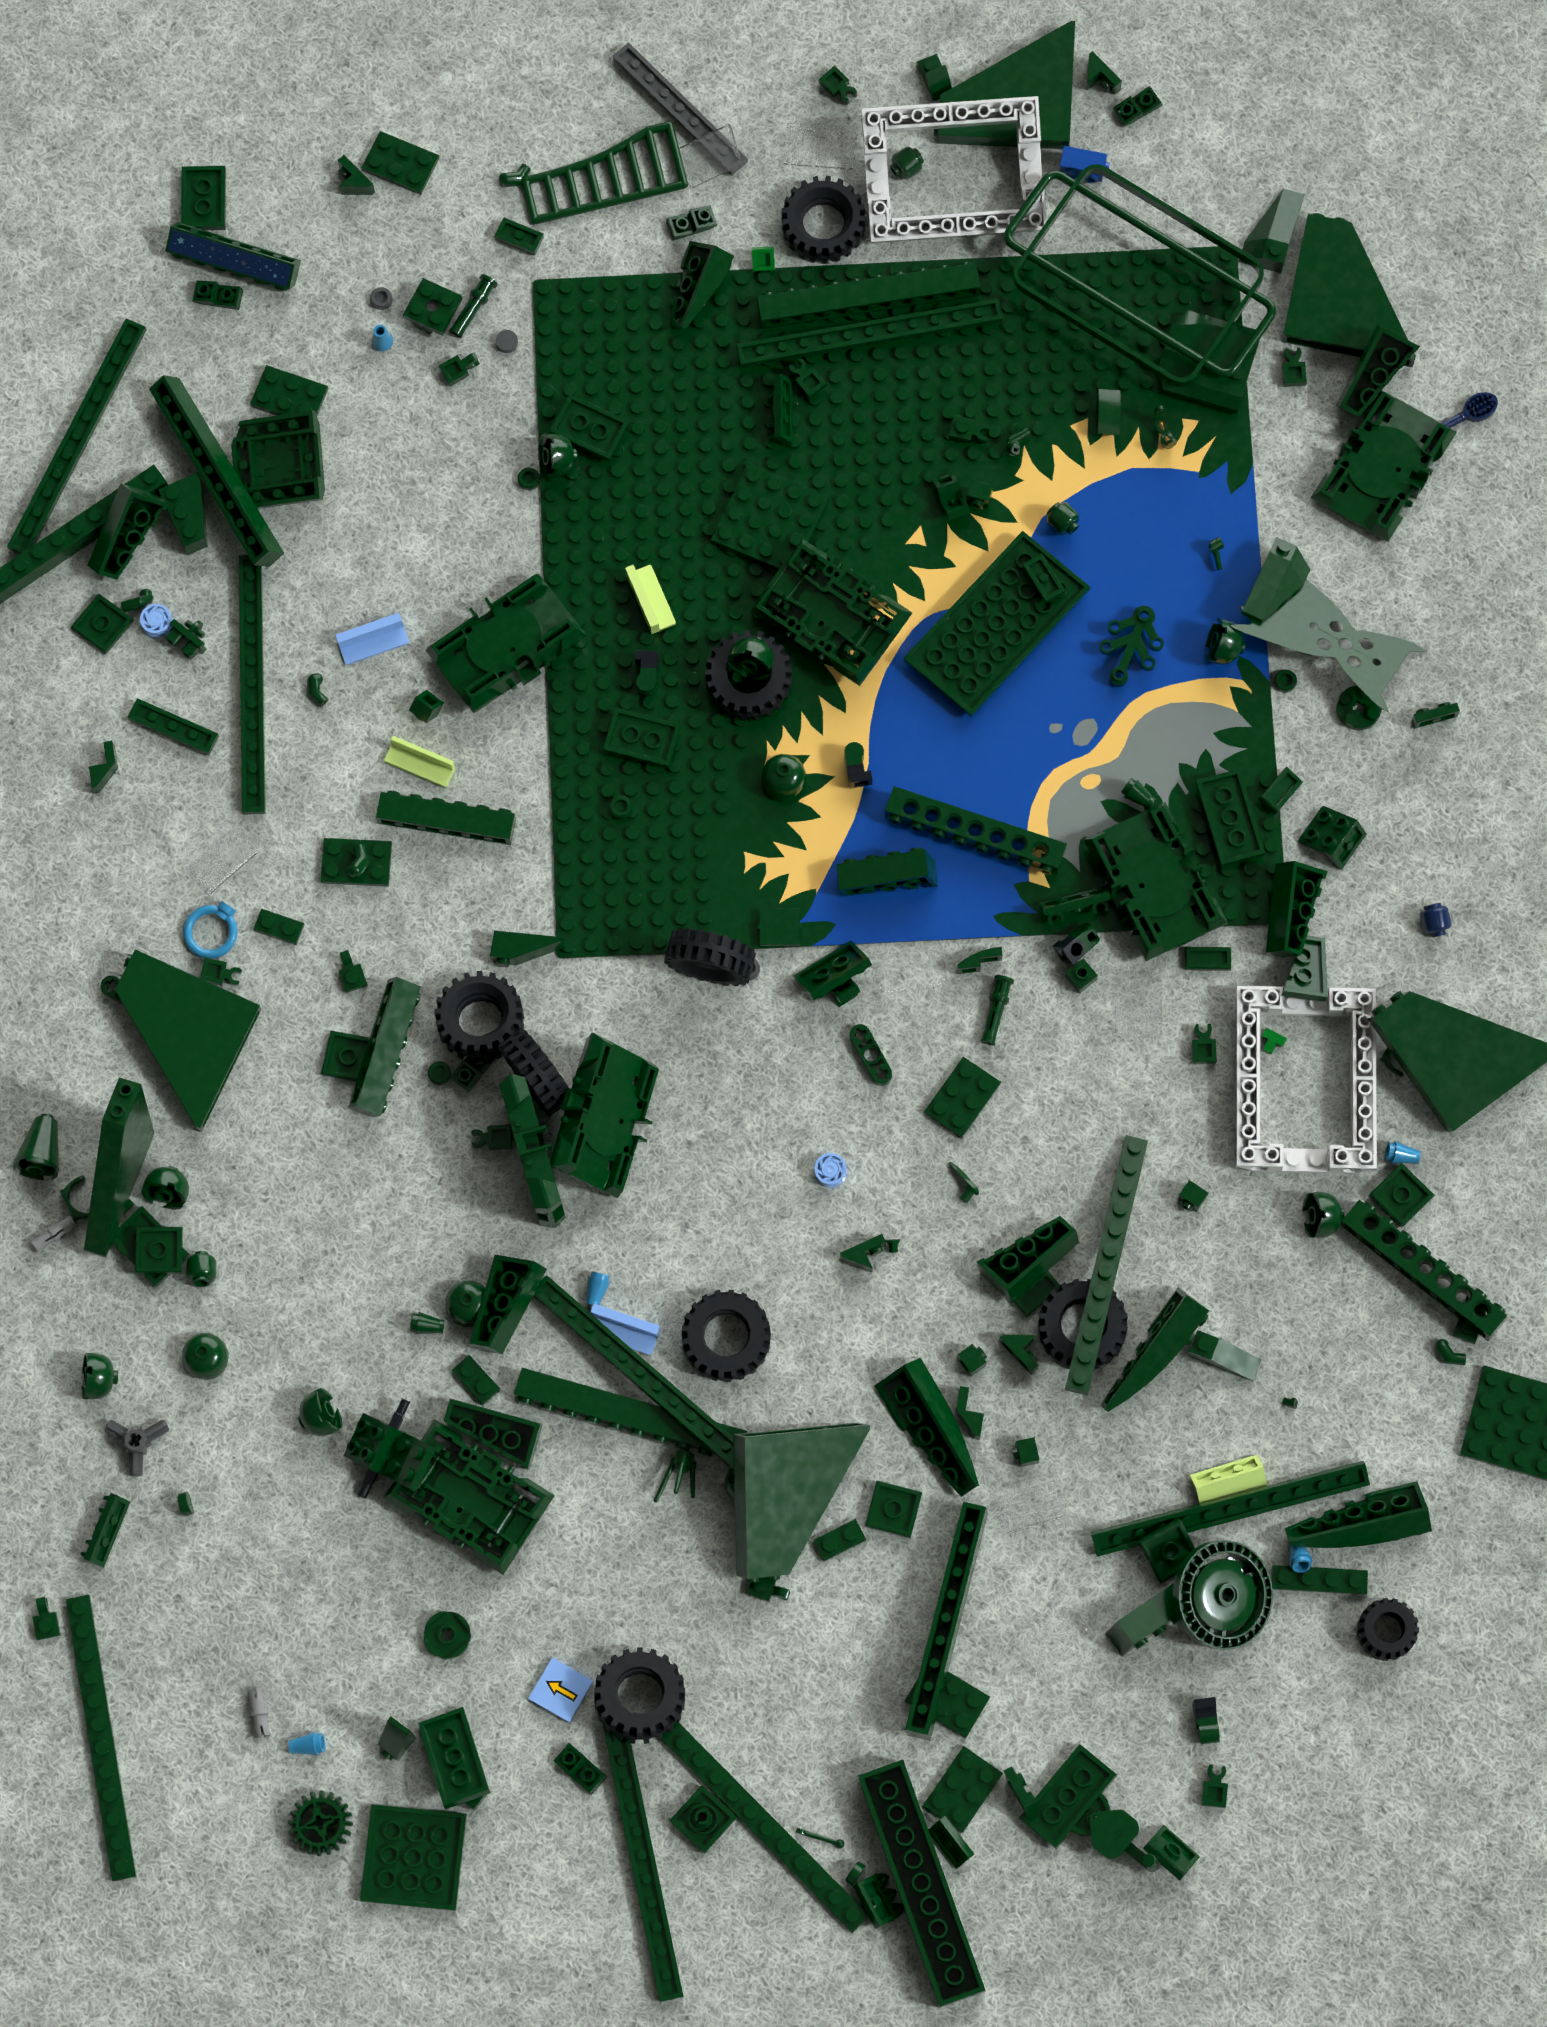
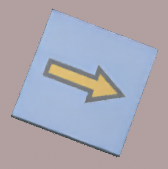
M552 1657L528 1699L570 1723L594 1681Z

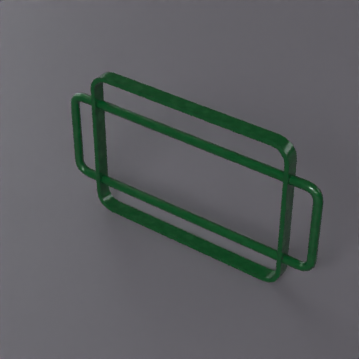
M1100 164L1086 167L1076 180L1061 171L1047 172L1004 232L1006 245L1022 255L1015 266L1013 274L1014 284L1020 292L1176 387H1185L1192 384L1203 368L1220 377L1233 376L1240 369L1276 315L1274 302L1257 291L1264 276V268L1260 261ZM1092 174H1100L1252 266L1258 273V279L1252 287L1248 286L1086 187L1082 182ZM1053 179L1063 182L1070 189L1030 246L1026 248L1016 242L1012 236L1014 231L1048 183ZM1076 191L1246 294L1204 357L1034 253ZM1027 260H1030L1196 362L1198 366L1191 375L1185 378H1178L1024 284L1018 276L1020 270ZM1251 299H1254L1267 308V314L1232 365L1227 369L1221 368L1209 359Z

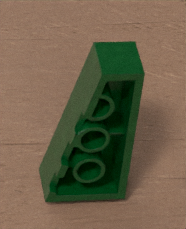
M1377 325L1336 406L1359 417L1420 346Z
M121 483L87 566L97 574L117 580L132 559V553L138 545H142L145 540L144 536L151 526H155L158 521L157 517L162 510H166L169 503L158 495Z
M920 847L911 848L909 852L905 853L892 851L887 853V856L881 857L869 855L864 860L858 861L856 859H846L843 863L836 864L839 891L844 896L875 893L877 888H880V891L891 892L896 891L898 886L909 888V890L919 889L920 884L930 883V888L938 887L936 862L925 849Z
M1296 861L1275 864L1265 953L1282 958L1301 956L1309 932L1308 923L1315 913L1313 908L1317 897H1320L1322 891L1320 885L1322 879L1326 878L1328 871Z
M1059 1216L1035 1229L1034 1233L1023 1238L1022 1236L1018 1238L1014 1244L1005 1249L1000 1248L994 1252V1255L987 1259L982 1258L976 1263L980 1274L1012 1303L1080 1242L1076 1230Z
M494 1255L469 1344L485 1352L503 1354L547 1269L535 1261Z
M454 1399L449 1400L444 1422L530 1470L543 1424Z
M1174 1583L1118 1620L1106 1632V1635L1121 1656H1124L1134 1648L1140 1649L1148 1643L1147 1639L1152 1635L1157 1637L1167 1630L1165 1626L1172 1622L1175 1625L1179 1622L1173 1603Z

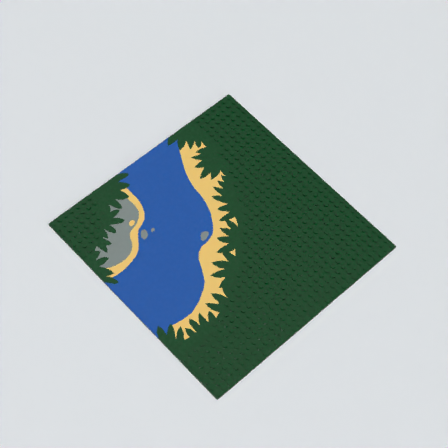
M1219 246L1188 248L1239 280L1238 258ZM1172 249L1039 255L1169 335L1171 326L1187 310L1229 321L1241 303L1240 291ZM1022 256L783 267L768 271H753V269L729 270L724 280L686 329L669 325L673 303L679 296L680 291L677 288L678 280H682L683 272L535 280L533 282L539 444H543L544 439H540L543 434H550V429L569 394L615 414L630 423L610 462L572 445L577 451V460L574 462L569 473L559 478L546 479L543 477L546 474L545 469L540 470L544 581L587 635L579 643L552 660L550 666L547 667L557 937H561L565 942V948L557 950L558 957L560 959L666 954L672 930L677 931L678 928L686 930V928H691L692 930L702 929L704 932L709 933L710 931L716 932L718 935H726L730 939H737L741 944H747L749 948L753 949L844 945L851 940L856 945L1062 935L1074 933L1076 928L1085 923H1091L1096 933L1133 931L1129 921L1123 922L1122 917L1126 916L1124 911L1118 913L1112 900L1106 901L1109 905L1108 911L1104 910L1103 904H1098L1096 906L1097 914L1091 911L1090 905L1076 913L1063 911L1065 921L1061 922L1059 915H1054L1052 917L1053 925H1049L1046 916L1041 912L1039 903L1106 887L1104 881L1107 878L1097 868L1083 840L1166 802L1179 827L1178 834L1183 844H1187V850L1194 848L1193 859L1197 866L1200 864L1203 866L1200 877L1202 880L1205 879L1207 883L1205 886L1210 896L1216 898L1228 921V924L1221 927L1268 925L1275 864L1283 863L1284 857L1280 810L1273 814L1258 800L1277 777L1267 641L1242 632L1243 641L1246 642L1245 650L1233 662L1222 665L1208 662L1205 658V653L1209 654V648L1205 647L1208 633L1213 623H1219L1216 619L1228 620L1235 624H1251L1248 617L1241 614V606H1245L1261 571L1247 383L1237 414L1162 393L1160 377L1020 292L1014 284L1013 274L1015 266ZM1027 260L1018 274L1024 284L1159 366L1165 343L1040 266ZM962 262L976 263L980 296L766 329L761 328L757 296L765 292L780 293L791 288L800 290L810 285L826 286L831 282L845 283L856 278L865 280L876 275H882L883 277L891 276L896 272L910 273L921 268L930 270L936 269L941 265H948L950 267ZM999 298L1003 321L1000 323L799 357L805 361L807 370L813 367L827 383V387L810 399L807 398L795 383V380L799 377L793 376L789 371L790 365L794 369L801 368L798 364L799 358L747 367L740 366L737 344ZM1242 313L1236 320L1235 324L1243 326ZM782 374L792 380L793 443L787 445L780 441L773 442L767 439V436L774 434V430L767 428L768 424L774 423L772 413L773 400L767 397V394L773 393L774 389L769 388L767 383L774 381V375ZM1098 389L1120 390V435L1096 434ZM1158 406L1164 407L1169 431L1173 438L1177 440V444L1171 449L1163 448L1160 441L1162 434L1158 433L1155 429L1154 409ZM954 415L976 420L975 426L982 424L990 426V432L980 433L981 436L988 437L987 443H980L976 438H972L971 443L949 439ZM1163 422L1159 423L1160 428L1165 430V424ZM1027 427L1031 437L1021 441V451L1018 455H1009L1006 451L1009 435ZM1166 436L1164 440L1167 442L1170 438ZM748 463L829 496V502L809 543L817 549L835 556L836 562L834 565L840 562L843 565L840 569L843 571L846 567L850 568L863 577L868 586L870 583L872 584V580L881 579L882 595L890 597L913 613L860 687L836 671L833 663L825 657L823 660L815 659L810 651L804 647L802 649L799 648L794 641L795 637L793 635L790 638L785 635L787 631L778 625L773 628L750 612L778 572L777 570L711 543V538ZM953 473L959 481L962 497L966 503L972 479L992 484L994 486L989 508L976 509L968 504L969 514L949 520L943 512L932 480ZM1057 502L1060 504L1067 502L1080 516L1077 523L1079 527L1071 535L1067 533L1060 536L1047 523L1048 516L1046 513ZM1024 531L1090 586V591L971 718L903 660L910 650L1011 542ZM1218 537L1221 538L1224 548L1218 551L1223 568L1217 571L1215 558L1208 547L1211 540ZM807 555L804 558V560H806L807 562H809L811 559ZM634 565L635 569L638 570L648 565L652 566L676 621L674 626L651 634L626 577V567ZM1139 606H1148L1155 613L1154 629L1157 635L1164 641L1162 650L1155 652L1150 648V639L1145 629L1141 634L1149 656L1155 659V668L1152 671L1143 670L1141 666L1142 661L1135 649L1126 670L1128 673L1127 683L1122 687H1115L1110 682V673L1114 668L1118 667L1126 646L1113 650L1109 655H1103L1099 650L1100 643L1103 640L1113 641L1132 633L1135 626L1121 630L1118 635H1111L1108 632V624L1112 620L1122 621L1132 617L1134 610ZM771 607L768 608V610L771 611V613L774 616L776 615L782 620L786 621L787 618L773 610ZM885 608L878 609L892 619L895 617L894 614ZM1146 613L1140 614V617L1142 619L1148 618V615ZM1112 625L1111 629L1116 631L1119 629V627L1117 625ZM745 630H750V634L757 635L758 631H760L768 639L772 636L775 638L777 645L781 644L784 647L785 654L790 658L792 685L789 689L787 700L784 699L782 701V707L779 710L776 708L772 710V715L768 717L766 714L761 715L759 720L754 721V717H746V721H741L740 716L734 715L731 718L728 716L727 711H720L717 708L716 702H712L706 686L705 670L707 668V659L711 657L713 647H718L721 644L720 640L724 637L726 640L732 638V633L737 632L738 635H743ZM1154 641L1153 645L1159 647L1161 643ZM1103 645L1102 648L1104 650H1109L1110 646ZM635 650L658 652L657 688L651 696H642L637 691L636 679L640 674L641 666L635 664ZM851 650L849 655L853 657L852 655L855 651ZM841 655L838 656L843 663H847L854 669L858 668ZM1151 661L1144 663L1147 667L1153 665ZM730 667L728 669L727 676L733 688L743 693L757 692L769 680V677L762 680H753L754 676L749 674L745 678L735 673ZM1118 672L1115 676L1116 678H1122L1123 674ZM615 707L681 724L669 769L603 752ZM857 742L863 746L864 770H871L872 785L850 789L844 759V749L849 743ZM779 754H790L798 758L806 771V786L796 798L787 801L774 799L773 796L764 790L761 782L762 769L766 762ZM1240 769L1264 846L1265 856L1221 867L1195 782L1198 779ZM1131 778L1135 781L1138 779L1155 798L1148 809L1124 798L1125 795L1121 793ZM893 786L1067 843L1058 874L1052 873V875H1047L1040 872L1038 868L1032 866L1026 868L1017 864V861L1011 859L1002 860L997 858L996 854L990 852L981 853L972 846L966 844L965 846H960L953 843L951 839L945 837L939 839L932 836L930 832L924 830L918 832L909 828V825L903 823L898 825L889 822L888 818H885V808ZM616 796H625L632 803V813L626 819H616L610 813V802ZM907 807L904 809V812L911 815L916 810L913 807ZM929 814L925 817L930 822L938 819L934 814ZM951 821L947 826L951 829H956L959 827V824ZM1160 821V823H1161V825H1162V827H1163V829H1164V831H1165V833H1166L1168 839L1170 840V838H1169V836H1168L1169 830H1166V829L1164 828L1162 822ZM975 828L969 830V834L972 836H978L981 833ZM1157 829V833L1153 834L1155 838L1160 836ZM992 836L990 840L993 843H1000L1002 838ZM1014 843L1012 848L1020 851L1024 846L1021 843ZM1104 844L1100 845L1111 867L1115 864ZM920 847L925 849L936 862L938 887L930 888V883L920 884L919 889L911 890L898 886L896 891L891 892L880 891V888H877L875 893L844 896L839 891L836 864L843 863L846 859H856L858 861L864 860L869 855L881 857L887 856V853L892 851L905 853L909 852L911 848ZM1117 848V851L1115 852L1116 855H1119V854H1120V851L1118 850V848ZM1036 850L1033 853L1038 858L1046 855L1042 850ZM1202 902V904H1203V906H1204V908H1205V910H1206V912H1207L1209 918H1211L1210 915H1209V913H1208L1209 907H1206V906L1204 905V903ZM1196 906L1197 910L1193 911L1194 915L1198 913L1200 914L1199 909ZM759 908H799L800 924L802 925L800 930V946H760V930L757 929V926L760 924ZM1143 920V922L1141 923V926H1142L1143 930H1148V928H1147V926H1146V924H1145V922H1144V920Z

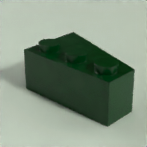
M199 472L158 489L161 498L169 503L166 509L187 555L208 547L203 480Z

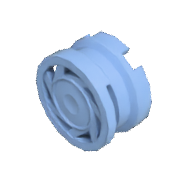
M151 604L143 609L140 615V623L148 636L161 638L166 636L171 629L170 622L173 619L165 606Z
M834 1153L823 1154L815 1163V1178L824 1187H837L846 1178L847 1167L845 1161L841 1156Z

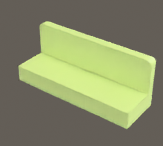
M634 565L626 567V577L651 634L674 626L676 621L652 566L648 565L638 570L635 569Z
M395 736L391 737V747L384 759V763L443 788L447 787L455 771V765L452 760Z
M1257 1454L1190 1475L1199 1503L1267 1486L1264 1467Z

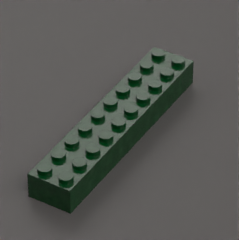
M904 1760L858 1775L863 1795L939 2008L985 1992L982 1978Z

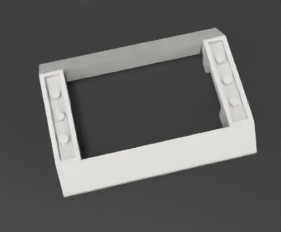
M1038 96L862 109L863 146L871 242L1004 233L1019 209L891 219L885 132L1016 123L1021 204L1023 205L1042 178ZM1044 190L1014 232L1039 231L1046 223Z
M1237 986L1236 1167L1255 1172L1355 1174L1376 1170V1031L1368 1021V1018L1373 1015L1371 1011L1376 1008V989L1329 988L1328 998L1325 1002L1281 996L1283 987ZM1260 1015L1350 1017L1351 1148H1344V1145H1330L1329 1149L1283 1148V1144L1259 1146Z

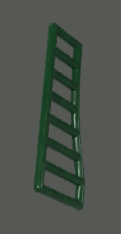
M667 121L647 126L613 147L587 159L549 171L525 176L522 179L521 185L530 221L533 225L686 189L688 187V180L673 123ZM664 131L667 134L678 177L677 182L669 184L665 183L653 136L655 133ZM643 138L646 140L657 183L656 187L644 189L633 144ZM623 150H626L636 192L623 194L614 160V155ZM606 160L615 196L606 199L601 198L593 166ZM582 169L586 170L593 202L580 204L573 172ZM565 176L572 207L559 210L552 179ZM543 181L551 212L538 215L530 184Z

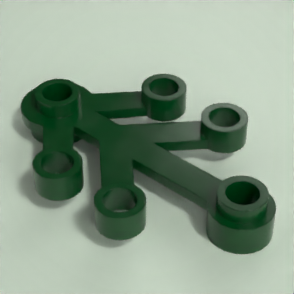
M1139 606L1134 610L1132 617L1122 621L1112 620L1108 624V632L1111 635H1118L1121 630L1135 626L1132 633L1113 641L1103 640L1100 643L1099 650L1103 655H1109L1113 650L1126 646L1118 667L1114 668L1110 673V682L1115 687H1122L1127 683L1128 673L1126 670L1135 649L1142 661L1141 666L1143 670L1152 671L1155 668V659L1149 656L1141 634L1145 629L1150 639V648L1155 652L1162 650L1164 641L1157 635L1154 629L1155 613L1148 606ZM1146 613L1148 618L1142 619L1140 614ZM1117 625L1119 629L1114 631L1111 629V626ZM1158 641L1161 643V645L1159 647H1155L1153 645V642ZM1109 645L1110 649L1104 650L1102 646ZM1151 661L1153 665L1147 667L1144 663ZM1120 672L1123 674V677L1116 678L1115 674Z

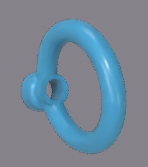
M221 901L218 906L207 905L193 911L188 916L183 928V937L188 949L198 957L210 959L219 958L228 953L237 939V924L233 917L236 910ZM207 914L217 915L228 926L227 940L221 947L214 950H206L199 947L192 936L195 922Z

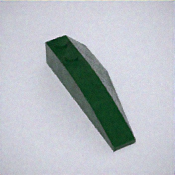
M1178 1287L1147 1330L1150 1332L1149 1338L1144 1342H1140L1137 1346L1136 1359L1128 1361L1123 1368L1122 1375H1124V1378L1122 1380L1118 1378L1101 1403L1104 1410L1109 1412L1131 1398L1166 1368L1184 1345L1187 1346L1191 1343L1197 1327H1201L1208 1319L1207 1313L1209 1310Z
M921 1358L904 1364L874 1385L898 1427L902 1431H908L913 1438L912 1442L914 1445L924 1450L928 1455L927 1459L930 1463L940 1468L942 1471L941 1475L961 1497L979 1486L970 1454L958 1424Z
M1418 1481L1368 1493L1365 1495L1366 1500L1356 1503L1351 1500L1345 1503L1344 1508L1337 1511L1333 1509L1327 1510L1320 1518L1310 1517L1286 1527L1285 1532L1290 1546L1309 1548L1366 1546L1397 1541L1402 1538L1432 1532L1429 1510Z

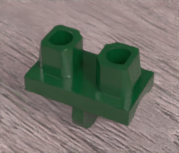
M175 619L170 622L171 629L165 638L173 646H176L184 639L187 643L181 651L186 657L191 660L199 652L203 654L207 650L204 647L205 643L196 637L197 635L202 639L206 635L201 630L203 627L201 621L198 620L192 623L188 620L185 623L187 628Z

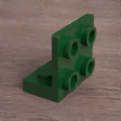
M1322 806L1300 836L1298 842L1301 845L1327 855L1332 864L1342 870L1367 834L1357 819Z

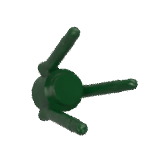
M677 1450L675 1457H671L669 1468L657 1491L654 1502H658L674 1467L675 1471H678L674 1494H677L679 1491L683 1473H688L690 1470L691 1498H695V1469L697 1462L693 1461V1453Z

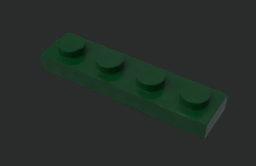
M138 698L127 717L133 723L208 756L219 737L218 733Z
M1272 1566L1273 1590L1367 1595L1368 1570L1311 1567L1305 1572L1298 1573L1290 1566Z

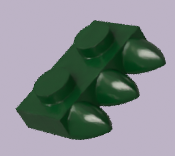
M883 1873L875 1874L853 1885L875 1929L895 1920L904 1911L903 1904L890 1903L894 1900L897 1891L891 1888L883 1889L889 1880V1875Z

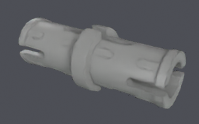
M67 1215V1217L55 1225L51 1226L50 1224L47 1226L48 1229L30 1241L39 1253L54 1241H60V1237L76 1228L77 1225L71 1216Z
M256 1688L257 1699H255L253 1689L247 1691L251 1705V1712L249 1713L250 1718H253L256 1738H262L261 1727H263L265 1737L271 1736L267 1721L269 1713L268 1709H265L262 1688Z

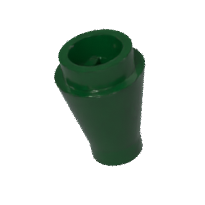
M1131 778L1121 791L1125 795L1124 798L1146 809L1155 800L1138 779L1135 781Z
M418 1312V1314L412 1313L410 1331L415 1332V1335L443 1334L445 1320L422 1312Z

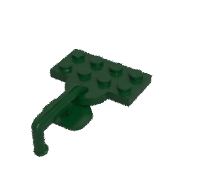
M1079 1744L1035 1797L1037 1804L1034 1805L1037 1815L1028 1819L1023 1812L1019 1819L1056 1850L1072 1831L1079 1836H1091L1093 1848L1107 1859H1116L1125 1851L1149 1872L1157 1870L1156 1857L1150 1853L1145 1854L1132 1843L1139 1832L1138 1822L1124 1810H1110L1108 1800L1103 1795L1104 1791L1117 1777V1774Z

